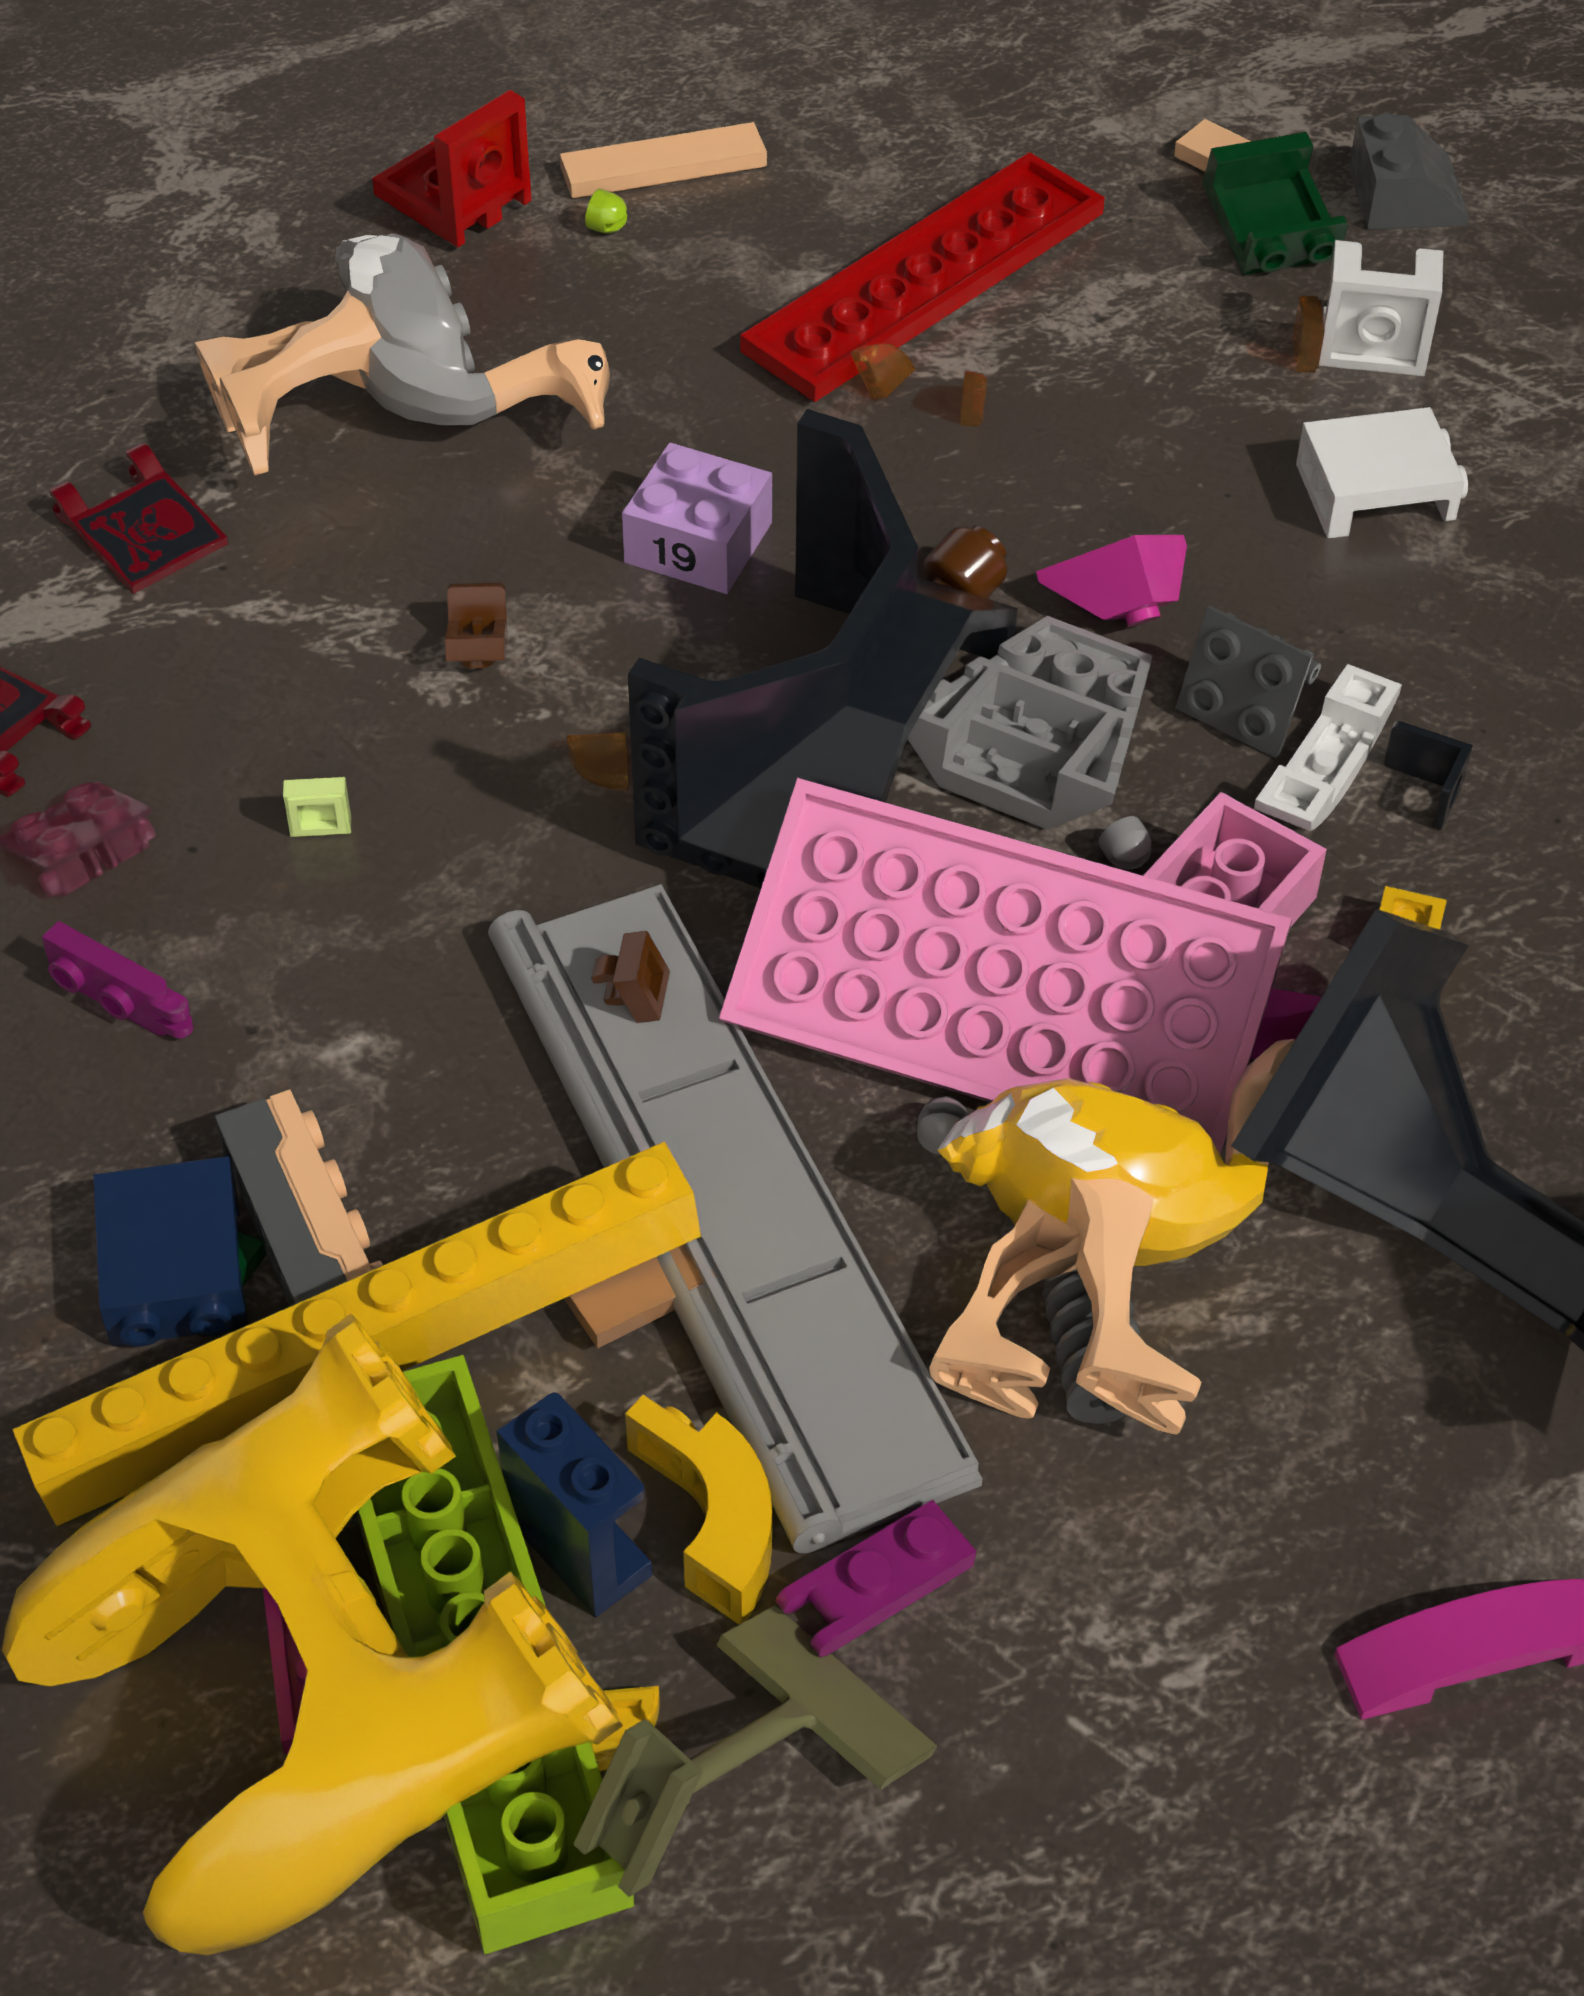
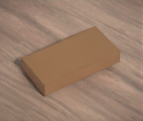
M685 1244L669 1251L689 1291L704 1284ZM655 1257L564 1298V1300L598 1349L674 1311L673 1301L676 1296Z

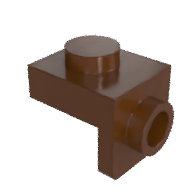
M450 584L447 589L446 662L460 661V664L467 668H484L493 665L495 661L505 660L508 630L506 589L504 584Z

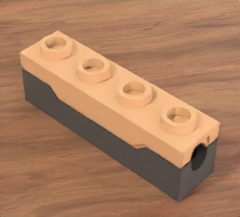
M291 1089L272 1095L268 1100L264 1098L215 1115L224 1157H230L235 1183L259 1239L264 1242L266 1255L289 1307L383 1266L380 1260L369 1263L363 1249L370 1247V1241L361 1215L357 1209L346 1212L341 1198L347 1197V1191L339 1167L334 1159L323 1162L318 1149L324 1148L325 1144L317 1119L312 1110L301 1113Z

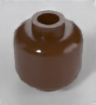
M973 526L971 528L956 527L948 532L925 558L923 574L927 580L989 599L1007 576V564L1004 559L1006 557V550L1000 540L985 528L980 526Z

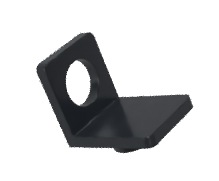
M1396 721L1391 729L1384 761L1385 766L1444 786L1433 825L1435 828L1443 829L1461 791L1473 745L1402 721Z

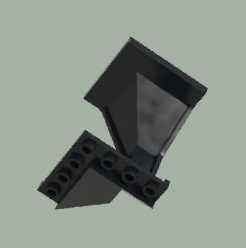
M806 409L797 423L795 597L849 614L832 643L819 652L721 681L702 679L642 658H638L629 671L628 694L636 845L647 848L655 854L667 855L702 867L712 874L724 875L761 889L797 778L886 803L907 738L958 650L991 659L998 655L1000 644L1015 636L1018 608L917 576L919 547L861 425Z
M1375 909L1231 1147L1252 1161L1271 1162L1419 1238L1563 1333L1584 1352V1220L1500 1167L1490 1157L1441 1011L1440 996L1442 989L1469 945L1446 931Z

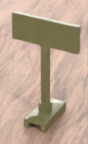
M774 1605L721 1634L717 1646L782 1704L691 1758H688L646 1719L625 1730L573 1845L584 1855L601 1846L625 1869L618 1887L630 1897L650 1884L684 1810L690 1803L693 1793L803 1727L812 1729L880 1790L932 1757L937 1745L832 1654L819 1657L810 1645L812 1637Z

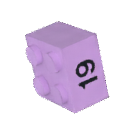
M669 442L622 512L624 563L728 594L772 524V472Z

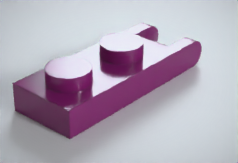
M931 1500L788 1585L778 1594L776 1603L785 1614H790L809 1602L814 1605L829 1625L812 1638L810 1645L819 1657H825L972 1568L977 1551L935 1501Z

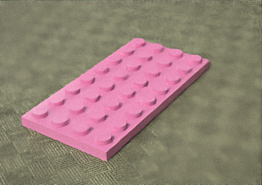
M797 778L719 1019L729 1025L734 1024L749 1031L989 1103L999 1093L1016 1086L1072 1078L1085 1083H1099L1113 1091L1137 1097L1152 1104L1171 1107L1180 1115L1198 1121L1212 1139L1221 1156L1227 1137L1232 1093L1249 1065L1291 927L1292 918Z

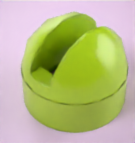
M600 188L597 189L587 207L585 216L586 227L600 233H615L625 226L627 221V207L624 200L615 193Z

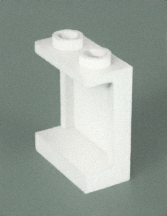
M1431 407L1303 423L1296 465L1327 539L1349 536L1353 512L1358 510L1435 501L1443 521L1456 520L1460 500L1465 498L1468 492L1467 474L1462 465H1457L1451 452L1449 434L1446 429H1440Z

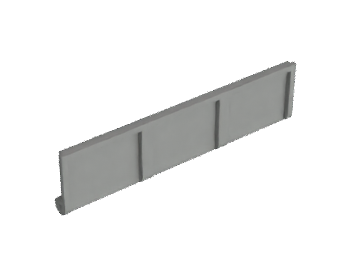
M662 884L538 925L535 924L530 913L523 910L510 911L495 919L488 930L489 938L603 1167H608L665 1141L694 1192L701 1237L686 1243L685 1246L704 1284L689 1291L671 1253L668 1251L656 1258L676 1296L673 1301L674 1310L731 1424L748 1441L762 1464L769 1484L772 1507L793 1549L798 1553L814 1552L904 1517L931 1500H934L937 1504L982 1486L983 1478L978 1471L979 1462L930 1376L928 1369L741 1028L734 1024H726L719 1019L725 999ZM648 931L670 970L659 1021L636 1023L625 1004L616 1006L607 1005L604 1002L607 982L594 984L591 980L596 958L603 955L619 956L624 933Z

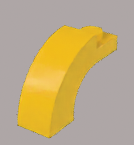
M642 1395L625 1413L627 1450L690 1493L698 1502L706 1517L698 1535L683 1551L685 1587L740 1625L749 1618L760 1600L771 1566L772 1503L768 1480L762 1464L744 1436L717 1412L698 1432L692 1421L680 1410L672 1406L663 1408L645 1395Z

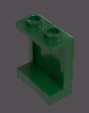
M1307 132L1211 148L1202 185L1242 275L1274 272L1287 267L1326 262L1333 257L1335 240L1344 241L1349 226L1345 216L1330 217L1308 170L1314 146Z

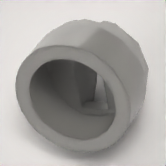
M1129 816L1117 820L1106 828L1098 840V846L1108 861L1116 868L1130 871L1138 869L1148 862L1152 850V840L1139 818Z
M949 1097L934 1098L926 1103L918 1117L917 1137L920 1144L929 1152L941 1155L937 1149L953 1126L968 1116L966 1108L958 1100Z

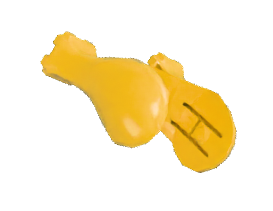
M352 1313L327 1331L326 1339L314 1363L293 1394L250 1420L222 1440L202 1445L177 1464L84 1524L58 1546L16 1589L6 1623L2 1652L18 1681L50 1687L96 1678L148 1655L193 1619L226 1586L267 1589L278 1604L307 1668L293 1742L283 1767L235 1797L187 1840L154 1880L143 1911L145 1922L157 1940L179 1952L208 1956L258 1944L328 1906L404 1840L440 1820L451 1806L478 1793L529 1762L564 1748L585 1743L598 1745L623 1726L617 1716V1711L583 1665L577 1654L578 1651L565 1631L553 1618L546 1606L536 1596L531 1597L520 1580L511 1572L484 1590V1604L471 1625L449 1645L423 1657H408L376 1605L374 1596L364 1580L355 1571L337 1542L336 1537L352 1515L382 1488L422 1472L432 1474L456 1457L440 1427L420 1402L417 1392L406 1375L395 1363L388 1351L378 1341L374 1342L363 1325Z

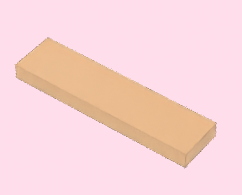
M751 122L561 153L560 166L571 197L580 198L592 196L599 188L609 192H617L762 168L767 166V151L755 123Z

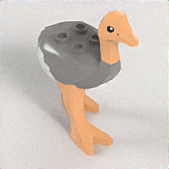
M391 233L387 236L365 235L343 240L341 246L336 247L335 261L338 264L340 280L347 293L341 303L328 316L314 322L304 321L276 332L245 339L219 337L195 342L203 375L227 433L237 432L254 476L269 472L270 423L277 400L293 388L327 375L335 376L366 389L386 410L408 420L436 425H474L529 397L557 395L565 403L574 406L582 414L590 429L595 430L604 426L603 404L609 386L610 372L606 353L600 343L580 339L553 343L485 373H471L475 371L474 361L469 346L463 339V336L470 335L469 321L463 305L460 302L452 304L449 298L452 296V292L444 267L442 265L433 266L424 246L396 233Z

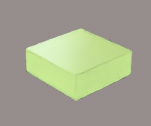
M345 777L284 780L283 798L290 837L351 833V812Z

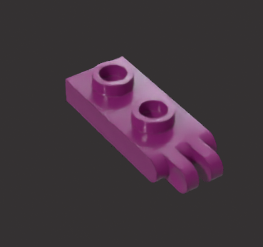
M59 920L42 936L49 962L48 971L53 980L64 990L71 993L79 991L99 1002L116 1019L126 1020L128 1018L157 1035L168 1034L174 1038H185L193 1032L194 1025L187 998L168 988L165 979Z

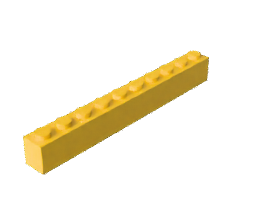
M664 1141L13 1429L33 1484L56 1526L64 1524L132 1493L177 1464L202 1445L222 1440L250 1420L293 1394L314 1363L326 1339L327 1331L351 1313L363 1325L374 1342L378 1341L388 1351L399 1368L404 1371L701 1237L694 1192Z

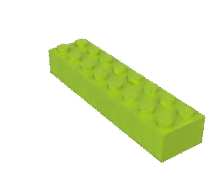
M464 1355L403 1371L417 1392L420 1402L448 1439L456 1457L432 1474L422 1472L385 1486L355 1512L387 1623L408 1657H423L449 1645L471 1625L484 1604V1590L509 1572L520 1580L531 1597L536 1596L545 1605ZM591 1743L556 1750L529 1762L478 1793L451 1806L445 1813L444 1819L484 1955L634 1907V1894L628 1897L618 1887L625 1869L601 1846L584 1855L573 1845L602 1782Z

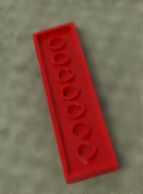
M1029 152L740 335V352L813 402H816L1101 216L1104 211L1105 197Z

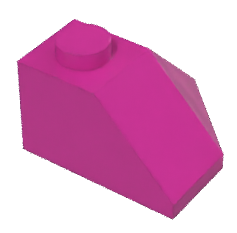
M1133 535L1038 570L1036 574L1039 583L1103 620L1126 619L1127 626L1132 627L1160 618V607L1179 601L1187 544L1184 535Z

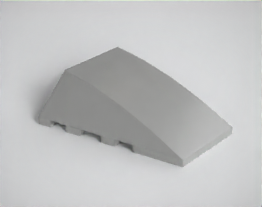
M1046 616L1000 644L998 655L991 659L978 657L966 665L963 676L951 683L942 679L907 739L939 787L1047 830L1113 803L1153 655Z

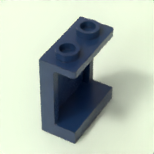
M229 1156L93 1174L99 1306L111 1345L147 1346L158 1340L191 1335L211 1337L221 1335L228 1330L241 1329L248 1325L247 1311L242 1292L236 1217L240 1216L238 1193Z
M556 1392L550 1393L496 1431L501 1471L523 1537L595 1618L652 1576V1562L615 1522L616 1519L644 1499V1485L560 1394Z

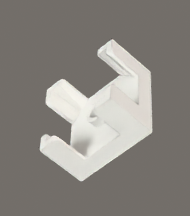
M1335 240L1327 307L1324 306L1320 327L1318 366L1425 376L1442 295L1443 251L1418 249L1415 255V275L1361 270L1362 245L1358 242Z

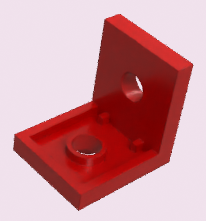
M508 90L434 136V141L373 177L374 195L457 248L465 244L464 230L470 226L479 223L488 229L501 221L502 206L515 199L525 206L532 201L525 98L512 90Z

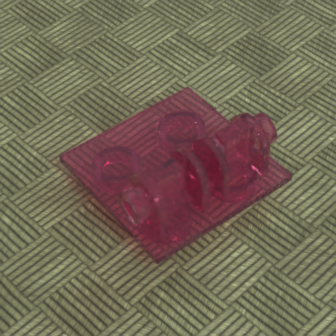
M98 781L96 783H84L66 792L63 796L64 801L47 811L30 813L15 821L11 826L12 831L0 837V847L45 871L38 876V881L49 897H53L58 893L65 897L90 882L87 872L93 878H98L102 875L101 865L92 847H94L103 864L109 869L118 866V861L122 863L149 847L148 841L155 837L154 828L145 817L152 813V810L149 806Z

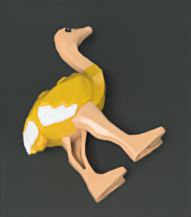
M1295 1040L1276 1041L1247 1066L1236 1084L1231 1097L1228 1118L1225 1163L1212 1139L1198 1121L1180 1115L1171 1107L1152 1104L1137 1097L1113 1091L1099 1083H1085L1072 1078L1012 1087L999 1093L991 1103L978 1107L975 1112L958 1121L937 1151L949 1163L954 1172L962 1174L966 1182L978 1186L987 1184L999 1209L1011 1219L1015 1227L992 1245L975 1293L961 1316L947 1330L929 1367L930 1376L933 1380L942 1386L1008 1414L1025 1419L1033 1418L1039 1403L1029 1387H1043L1047 1381L1050 1367L1042 1359L1025 1348L1001 1337L996 1323L1005 1307L1018 1292L1041 1280L1077 1269L1092 1303L1093 1330L1077 1374L1076 1383L1122 1413L1156 1430L1174 1435L1180 1433L1186 1420L1185 1410L1178 1401L1192 1402L1197 1397L1202 1382L1181 1366L1149 1347L1130 1326L1129 1301L1133 1267L1187 1258L1226 1237L1262 1203L1269 1162L1252 1161L1231 1147Z

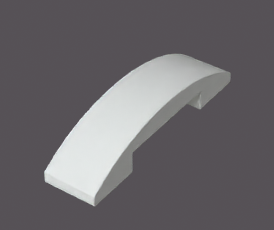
M1347 664L1325 696L1320 717L1287 766L1279 765L1256 798L1254 809L1308 831L1317 828L1340 802L1367 759L1400 694L1402 684Z

